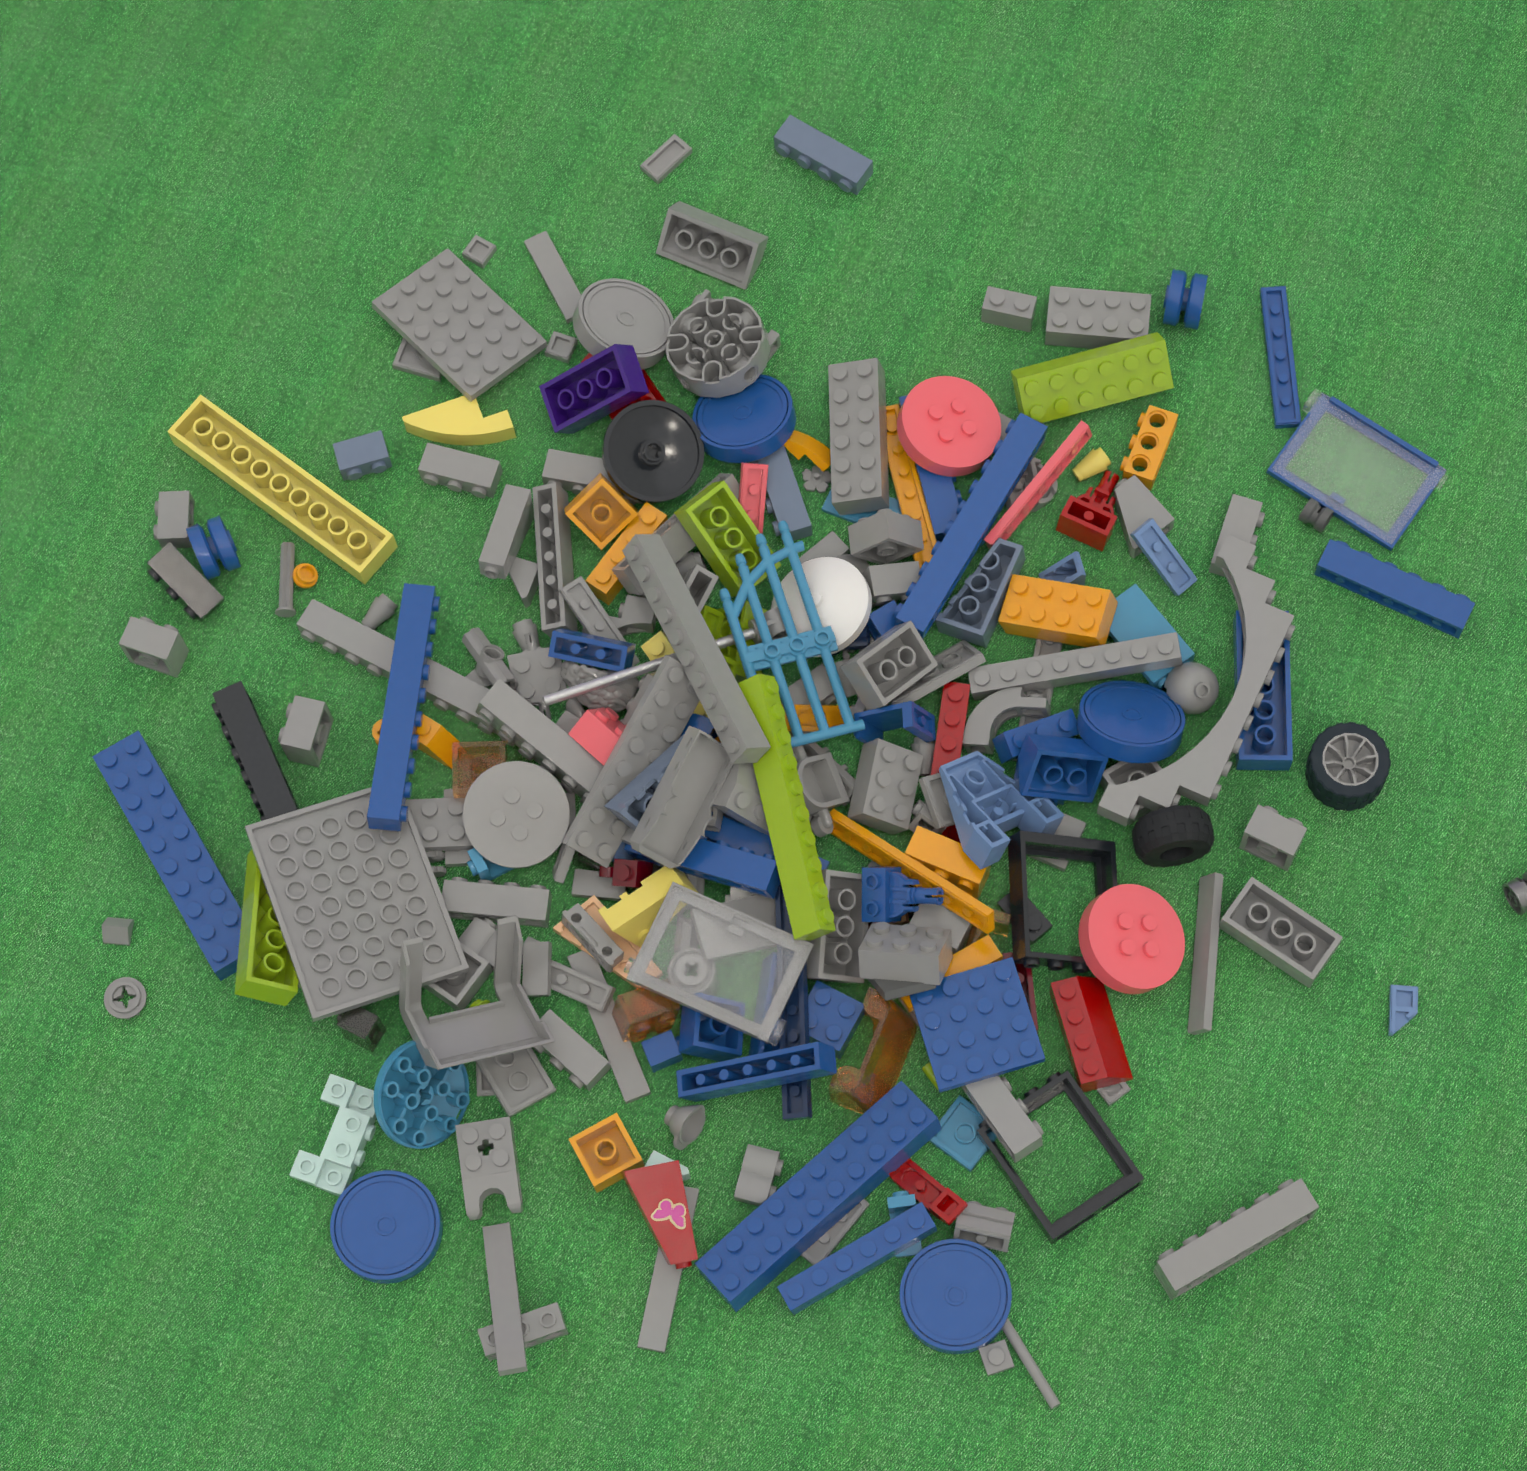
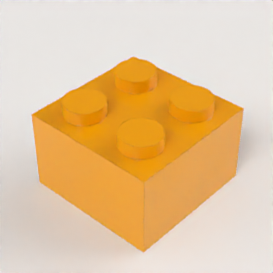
M601 473L564 508L565 514L601 550L638 515L637 509Z
M617 1113L568 1139L597 1193L622 1180V1171L645 1166L643 1159Z

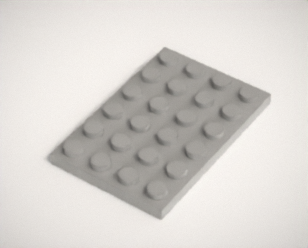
M448 248L372 301V308L470 402L547 347V341Z

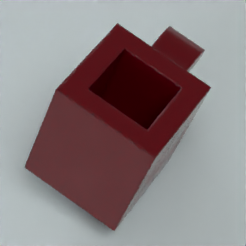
M614 859V867L605 868L600 866L599 877L613 878L612 886L640 888L643 886L641 881L652 875L653 862Z

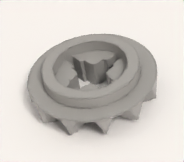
M122 977L116 979L107 987L104 994V1005L112 1016L117 1019L129 1020L131 1017L139 1015L143 1007L146 1006V997L148 995L141 982L131 977ZM125 990L129 996L133 997V999L128 1001L127 1008L122 1001L118 1002L119 999L124 997Z

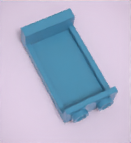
M1134 584L1116 597L1118 604L1109 631V635L1115 642L1176 632L1137 584ZM1177 633L1182 663L1193 662L1195 653ZM1174 667L1141 673L1147 679L1149 685L1161 690L1165 688L1166 678Z

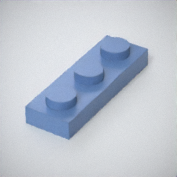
M1149 518L1130 534L1175 596L1182 594L1198 580L1153 518Z

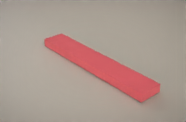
M1082 420L984 538L989 549H991L998 538L1007 540L1089 441L1092 437V432L1088 424Z

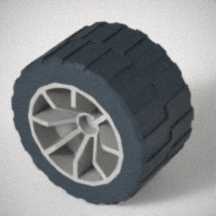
M1342 722L1332 727L1330 726L1317 736L1316 741L1311 747L1305 766L1307 785L1315 798L1319 799L1327 807L1330 806L1335 810L1346 811L1364 808L1365 805L1371 804L1376 796H1379L1388 777L1391 766L1389 749L1386 747L1383 738L1366 725L1356 724L1355 722Z

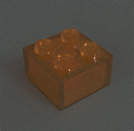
M505 741L452 742L454 798H465L473 782L483 772L497 764L507 762V746Z
M668 978L662 980V981H664V982L670 984V981H669ZM641 987L618 995L611 1014L623 1042L629 1040L638 1042L646 1038L649 1033L656 1031L660 1034L670 1030L680 1010V1005Z

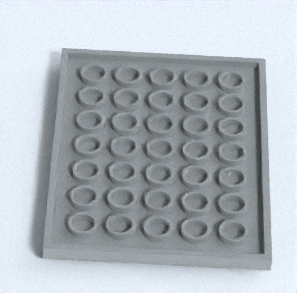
M372 787L245 826L248 840L313 1022L398 995L402 940L420 936L423 938L422 986L469 971V966L409 806L407 822H402L401 831L369 829L367 813Z

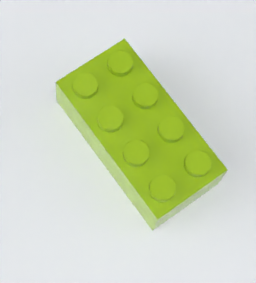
M722 480L711 483L675 511L674 514L715 574L719 577L724 587L727 588L731 597H736L742 580L738 570L739 567L735 561V555L739 553L744 555L747 562L746 565L751 573L762 561L759 547L756 543V535L760 534V532L726 482ZM775 563V568L778 569L781 566V563ZM766 572L754 583V586L767 577Z

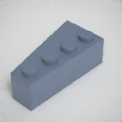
M998 538L980 561L976 571L969 575L964 582L965 585L957 595L954 594L948 602L947 608L943 613L940 612L935 619L938 632L987 648L998 623L1012 574L1019 575L1026 560L1022 545Z
M684 734L604 805L633 831H635Z

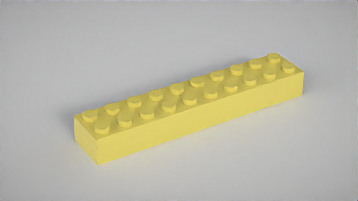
M201 394L167 431L174 445L363 584L370 580L398 547L393 534Z

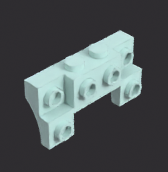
M330 1074L320 1099L323 1102L339 1107L338 1113L320 1157L299 1150L289 1176L340 1197L342 1192L350 1185L357 1166L360 1167L365 1159L366 1152L363 1150L367 1141H371L375 1134L376 1126H374L377 1117L374 1109V1090Z

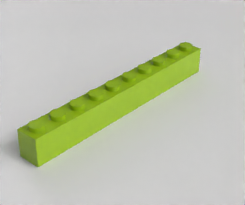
M756 674L738 683L771 746L757 763H753L794 940L811 941L836 931L834 914L830 908L827 896L828 889L824 883L821 871L822 864L818 858L815 846L816 839L809 821V811L803 796V786L797 771V760L794 757L791 746V735L785 721V711L779 696V686L775 676Z

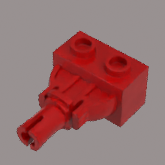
M1105 471L1092 496V487H1089L1085 494L1077 498L1070 495L1060 514L1056 531L1103 552L1113 533L1118 517L1114 515L1113 510L1116 502L1115 497H1111L1108 504L1107 502L1119 481V476L1114 473L1109 481L1112 472Z

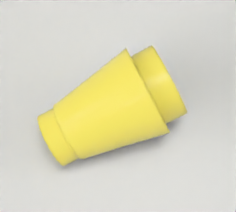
M1099 447L1096 450L1092 449L1072 469V472L1078 481L1081 482L1108 470L1107 467L1111 464V461L1103 449Z

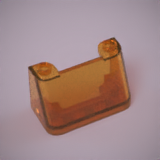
M871 987L867 991L863 1006L865 1016L870 1017L873 1021L874 1035L860 1070L851 1066L840 1067L837 1069V1074L833 1075L829 1085L830 1102L860 1114H864L896 1085L916 1035V1023L913 1018L893 1000L885 1001L878 991Z

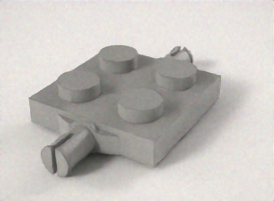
M530 632L532 643L529 633H526L524 636L527 649L521 653L507 655L509 669L518 681V686L514 691L530 704L539 706V711L544 715L545 710L546 716L552 719L550 708L544 705L542 696L567 688L560 674L562 671V660L548 657L550 647H537L535 632Z

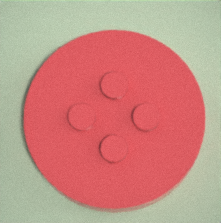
M937 376L920 382L910 391L898 414L897 432L902 447L916 464L937 475L958 477L977 471L991 457L1001 436V420L995 404L981 388L958 377Z
M1136 884L1114 886L1094 898L1087 905L1080 919L1078 939L1082 956L1091 972L1103 984L1113 990L1125 994L1149 992L1169 981L1181 966L1185 952V937L1181 922L1172 906L1152 889Z

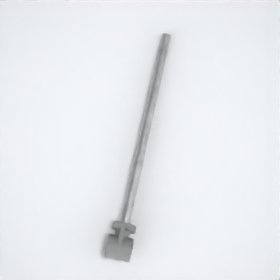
M778 607L765 612L764 616L772 640L787 637ZM755 619L749 620V629L742 631L745 641L753 639L755 644L762 643ZM732 634L715 639L719 649L735 644ZM675 653L668 655L679 661ZM664 657L542 696L544 705L549 706L655 671L660 666Z

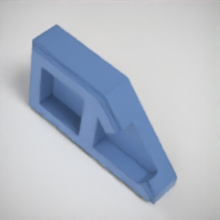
M1390 985L1388 1036H1393L1418 1013L1417 986Z

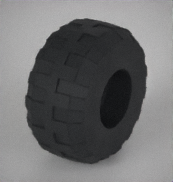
M1175 805L1151 811L1145 816L1140 817L1132 829L1136 856L1144 864L1151 867L1179 866L1193 862L1208 854L1215 841L1210 816L1200 807L1191 805Z

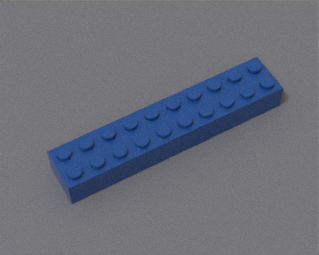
M138 730L92 757L211 968L220 981L237 972L242 909L148 744Z
M900 1081L695 1263L699 1272L735 1312L739 1311L890 1176V1172L896 1171L942 1130L938 1117Z

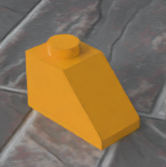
M423 714L422 726L417 727L416 735H419L418 749L448 768L453 769L466 751V746L442 725Z

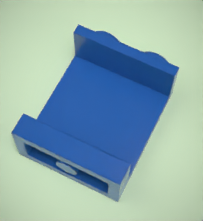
M912 701L854 713V721L863 719L865 729L853 732L857 740L864 744L878 738L883 740L884 731L904 728L926 743L936 741L935 716Z

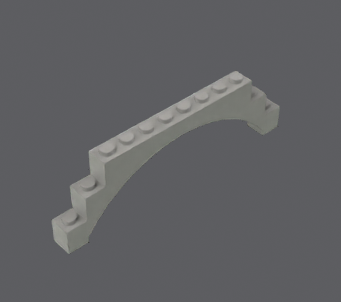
M1227 534L1215 561V566L1221 568L1231 586L1238 605L1243 631V663L1240 679L1227 709L1210 733L1195 748L1176 762L1138 780L1118 785L1109 782L1098 805L1097 814L1127 826L1130 819H1136L1141 806L1153 811L1179 804L1181 795L1205 806H1208L1211 799H1217L1222 785L1218 784L1221 776L1227 777L1233 762L1229 761L1232 752L1235 754L1239 752L1243 739L1239 737L1243 730H1249L1254 716L1250 715L1253 707L1259 708L1265 695L1261 693L1264 684L1270 685L1275 673L1271 668L1274 662L1280 663L1285 652V648L1282 647L1284 640L1290 641L1296 626L1292 625L1294 615L1271 606L1277 591L1273 590L1275 580L1252 571L1258 559L1254 555L1255 545Z

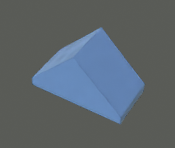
M1073 552L1039 573V578L1085 586L1086 573L1079 552Z

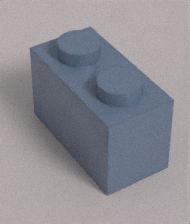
M382 430L333 444L339 470L344 481L357 480L369 473H382L387 468L393 467Z

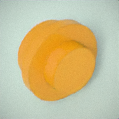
M302 563L295 567L292 578L299 587L311 588L318 580V573L313 565Z

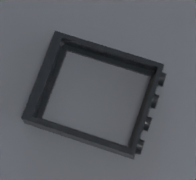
M1018 831L1009 837L1011 840L1008 844L1014 963L1023 964L1025 968L1047 966L1048 970L1059 971L1064 968L1072 969L1073 973L1091 971L1084 958L1080 956L1030 951L1026 856L1094 863L1096 898L1108 889L1118 886L1115 842Z
M1068 1070L1063 1074L1060 1072L1053 1074L1046 1080L1048 1084L1040 1089L1036 1086L1024 1094L1025 1099L1022 1101L1028 1109L1026 1115L1028 1116L1062 1092H1065L1123 1174V1177L1051 1224L997 1144L991 1142L987 1134L992 1132L985 1120L978 1125L980 1129L977 1130V1136L986 1146L987 1152L1051 1244H1054L1141 1186L1144 1181L1142 1174Z

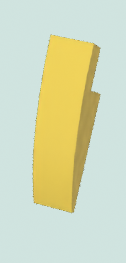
M465 396L402 417L408 433L444 444L462 446L485 445L516 438L508 410L483 418L477 400L474 399L470 402Z

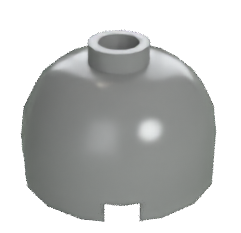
M1186 662L1183 665L1174 667L1169 672L1165 681L1167 695L1176 704L1181 706L1184 714H1200L1209 710L1215 704L1219 695V683L1216 675L1210 668L1198 662Z

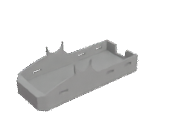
M692 726L688 727L630 839L633 850L671 869L680 866L695 847L700 837H705L706 826L712 819H715V817L711 816V807L733 766L722 743L700 729Z

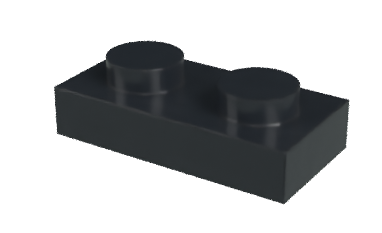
M1009 892L997 902V906L1011 921ZM1028 898L1030 943L1033 945L1050 931L1053 925Z

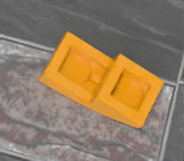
M794 430L784 444L798 460L805 454L823 472L831 465L830 449L807 434Z

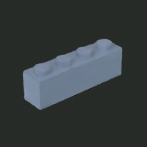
M789 115L774 136V147L781 156L792 158L802 168H809L815 171L822 179L826 181L831 180L838 184L845 192H852L858 195L873 174L872 160L792 115Z
M783 445L777 451L762 459L751 461V463L768 465L765 507L768 514L773 513L775 521L771 523L775 536L781 537L782 534L779 532L778 522L783 520L789 526V532L792 535L793 541L811 536L812 525L785 446Z

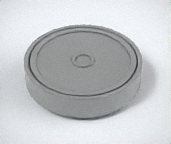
M618 278L599 280L584 290L573 313V328L578 340L590 354L594 356L614 344L633 345L641 369L654 366L666 354L667 333L674 319L667 305L653 291L636 282Z
M510 761L489 768L473 782L467 792L463 805V824L467 837L473 847L490 862L506 868H527L548 859L561 846L570 823L569 803L561 784L547 770L529 762Z

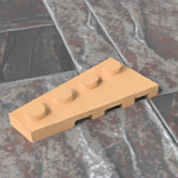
M593 895L580 906L624 952L623 960L613 967L612 972L643 992L646 990L645 988L627 980L641 947L611 930L598 912L604 905ZM562 921L553 927L554 932L593 957L562 924ZM651 960L645 973L659 979L663 976V973Z

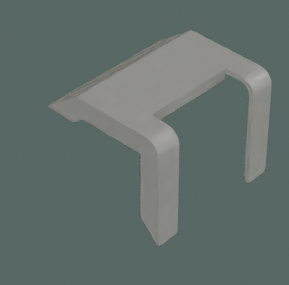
M518 916L497 919L494 989L499 1001L429 1017V1021L421 1005L423 938L420 936L402 940L399 1009L402 1019L412 1039L416 1042V1047L426 1066L439 1070L556 1042L546 1023L540 1021L520 984L523 938Z

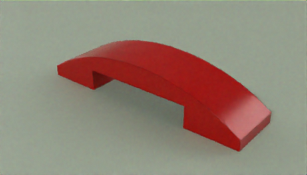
M910 1158L896 1171L889 1173V1178L903 1191H909V1195L915 1194V1201L917 1203L922 1202L927 1211L948 1225L968 1206L951 1189L941 1185Z

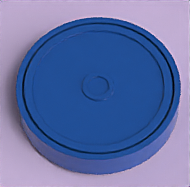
M760 374L754 383L740 393L721 398L700 397L693 410L692 420L701 433L700 438L704 444V451L708 455L723 462L746 463L762 459L774 453L787 442L795 428L796 412L790 392L785 385L775 378Z
M1109 681L1092 687L1083 695L1077 716V730L1088 746L1106 757L1129 763H1151L1169 757L1179 748L1185 727L1183 709L1167 693L1151 685L1135 681Z
M393 1170L372 1172L352 1182L338 1198L330 1220L332 1244L341 1261L357 1276L380 1284L402 1282L421 1272L436 1255L443 1234L441 1211L428 1188L415 1177Z
M947 1239L930 1244L912 1258L902 1276L900 1307L904 1321L912 1334L920 1342L938 1352L965 1354L988 1345L999 1335L1010 1313L1012 1289L1009 1276L1000 1260L991 1251L978 1243L964 1239Z

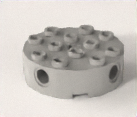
M723 296V299L711 301L707 298L693 303L680 312L670 325L667 333L666 355L676 378L685 389L701 397L721 398L742 392L762 374L770 354L768 334L760 316L750 304L736 297Z

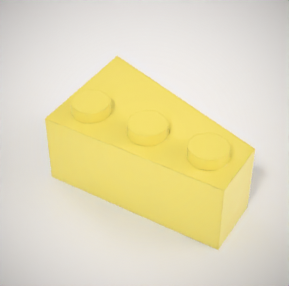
M664 866L641 881L643 886L629 895L627 892L619 896L621 899L619 902L608 909L604 906L598 912L613 932L642 947L672 882L697 893L698 891L684 872L676 867L670 869ZM680 901L670 922L688 904Z

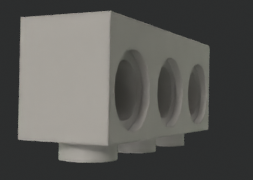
M557 1302L521 1314L525 1349L569 1334L561 1308ZM493 1324L478 1329L486 1358L489 1361L497 1359Z

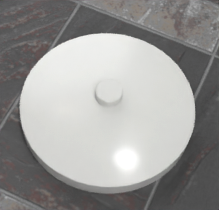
M835 557L811 559L801 565L822 627L831 626L838 646V651L831 652V654H834L849 646L865 628L872 608L871 590L865 577L851 563ZM792 570L781 581V586L797 634L811 631L812 627ZM773 597L771 609L778 607L775 597Z

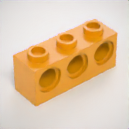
M1149 405L1146 413H1141L1137 423V427H1140L1138 435H1132L1128 448L1132 449L1129 457L1124 456L1120 466V471H1123L1122 479L1127 478L1128 480L1135 475L1148 490H1152L1175 431L1179 414ZM1157 422L1160 423L1162 426L1156 428L1153 427L1151 423ZM1150 444L1154 448L1147 450L1144 449L1142 445ZM1141 466L1145 470L1138 472L1134 470V467Z

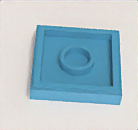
M959 1095L939 1121L942 1130L931 1138L929 1142L971 1172L987 1152L986 1146L977 1136V1130L980 1129L978 1125L984 1121V1118L973 1104ZM993 1131L987 1134L993 1143L997 1138Z

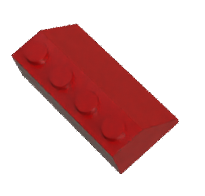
M1075 976L1050 983V996L1073 1072L1081 1090L1085 1093L1133 1080L1104 984L1097 977Z

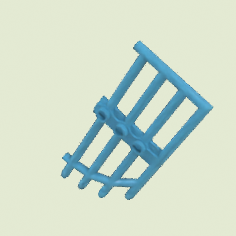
M783 520L778 522V529L780 534H782L781 538L784 548L771 554L769 547L766 545L765 536L762 533L757 534L756 543L759 547L762 561L750 573L744 555L742 553L735 555V561L739 567L738 570L742 580L741 587L734 603L731 601L727 588L720 590V598L723 602L725 614L746 678L748 679L756 675L755 671L771 668L772 674L775 676L779 686V695L793 734L791 746L794 748L864 730L865 724L863 719L857 721L853 719L831 652L838 651L834 632L831 626L822 627L798 556L799 552L805 550L803 541L794 543L789 532V526ZM787 557L789 558L812 627L811 631L797 634L774 565ZM765 572L767 573L787 633V637L772 640L754 583ZM747 598L762 643L747 646L738 620ZM821 655L844 724L833 727L828 726L806 660L807 658ZM795 661L819 729L818 731L803 734L781 665Z

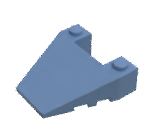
M975 751L940 766L939 773L963 852L981 870L999 862L1011 840L1004 832L1018 826L1021 831L1055 834L1065 815L1048 798L1021 796L1019 792V778L1017 781L1004 774V768L980 752Z

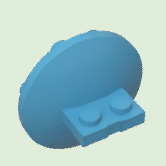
M412 1040L393 1051L382 1065L374 1088V1109L379 1125L391 1140L405 1147L424 1149L441 1143L456 1131L455 1125L460 1124L470 1102L469 1079L464 1064L439 1070L426 1066L416 1047V1042ZM460 1109H461L460 1115H459L458 1119H456L457 1114L459 1113V1111H460Z

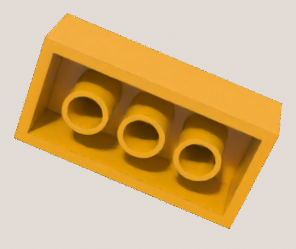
M1012 574L998 622L1006 634L1082 647H1093L1106 644L1118 602L1112 591L1108 589Z

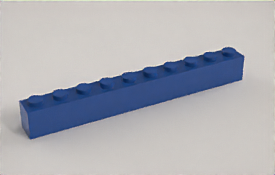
M1023 413L1019 414L1016 421L1012 419L1009 422L1005 431L1007 436L1004 441L999 439L993 450L995 455L992 460L987 459L981 469L983 475L979 481L975 479L968 492L971 494L968 500H962L956 511V514H958L955 521L950 520L943 533L946 535L943 541H937L931 552V555H933L929 563L927 561L923 563L918 573L921 576L918 582L911 583L906 592L907 600L904 604L899 603L893 614V617L896 618L895 626L912 621L922 639L925 638L1043 443L1048 426Z
M404 583L367 813L369 829L401 831L402 822H407L408 806H405L406 798H411L412 782H409V775L415 772L416 759L412 758L413 750L418 751L419 735H416L417 727L422 726L423 711L419 710L420 704H425L426 688H423L424 680H429L430 665H427V658H432L433 642H430L431 634L435 635L437 629V619H434V613L440 610V596H436L435 586Z

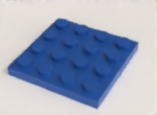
M1013 957L944 977L941 984L936 985V988L909 995L939 1093L1045 1062L1042 1046Z

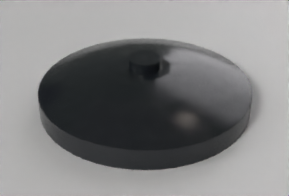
M645 400L627 406L610 422L602 441V460L608 477L622 493L640 502L663 503L679 497L695 483L704 462V444L700 438L701 433L697 425L682 409L664 401Z

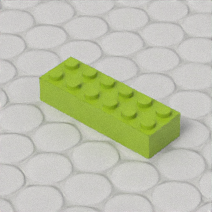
M1158 332L1011 370L1019 414L1023 413L1040 423L1174 388L1166 342Z
M251 849L247 854L234 994L286 1006L298 993V978Z

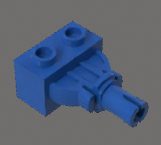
M862 867V922L901 921V917L908 912L919 910V906H910L909 904L941 905L944 897H932V895H944L943 889L940 887H910L909 885L919 884V880L909 879L901 873V867Z

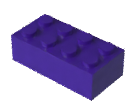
M614 344L539 386L554 432L574 434L649 393L633 345Z

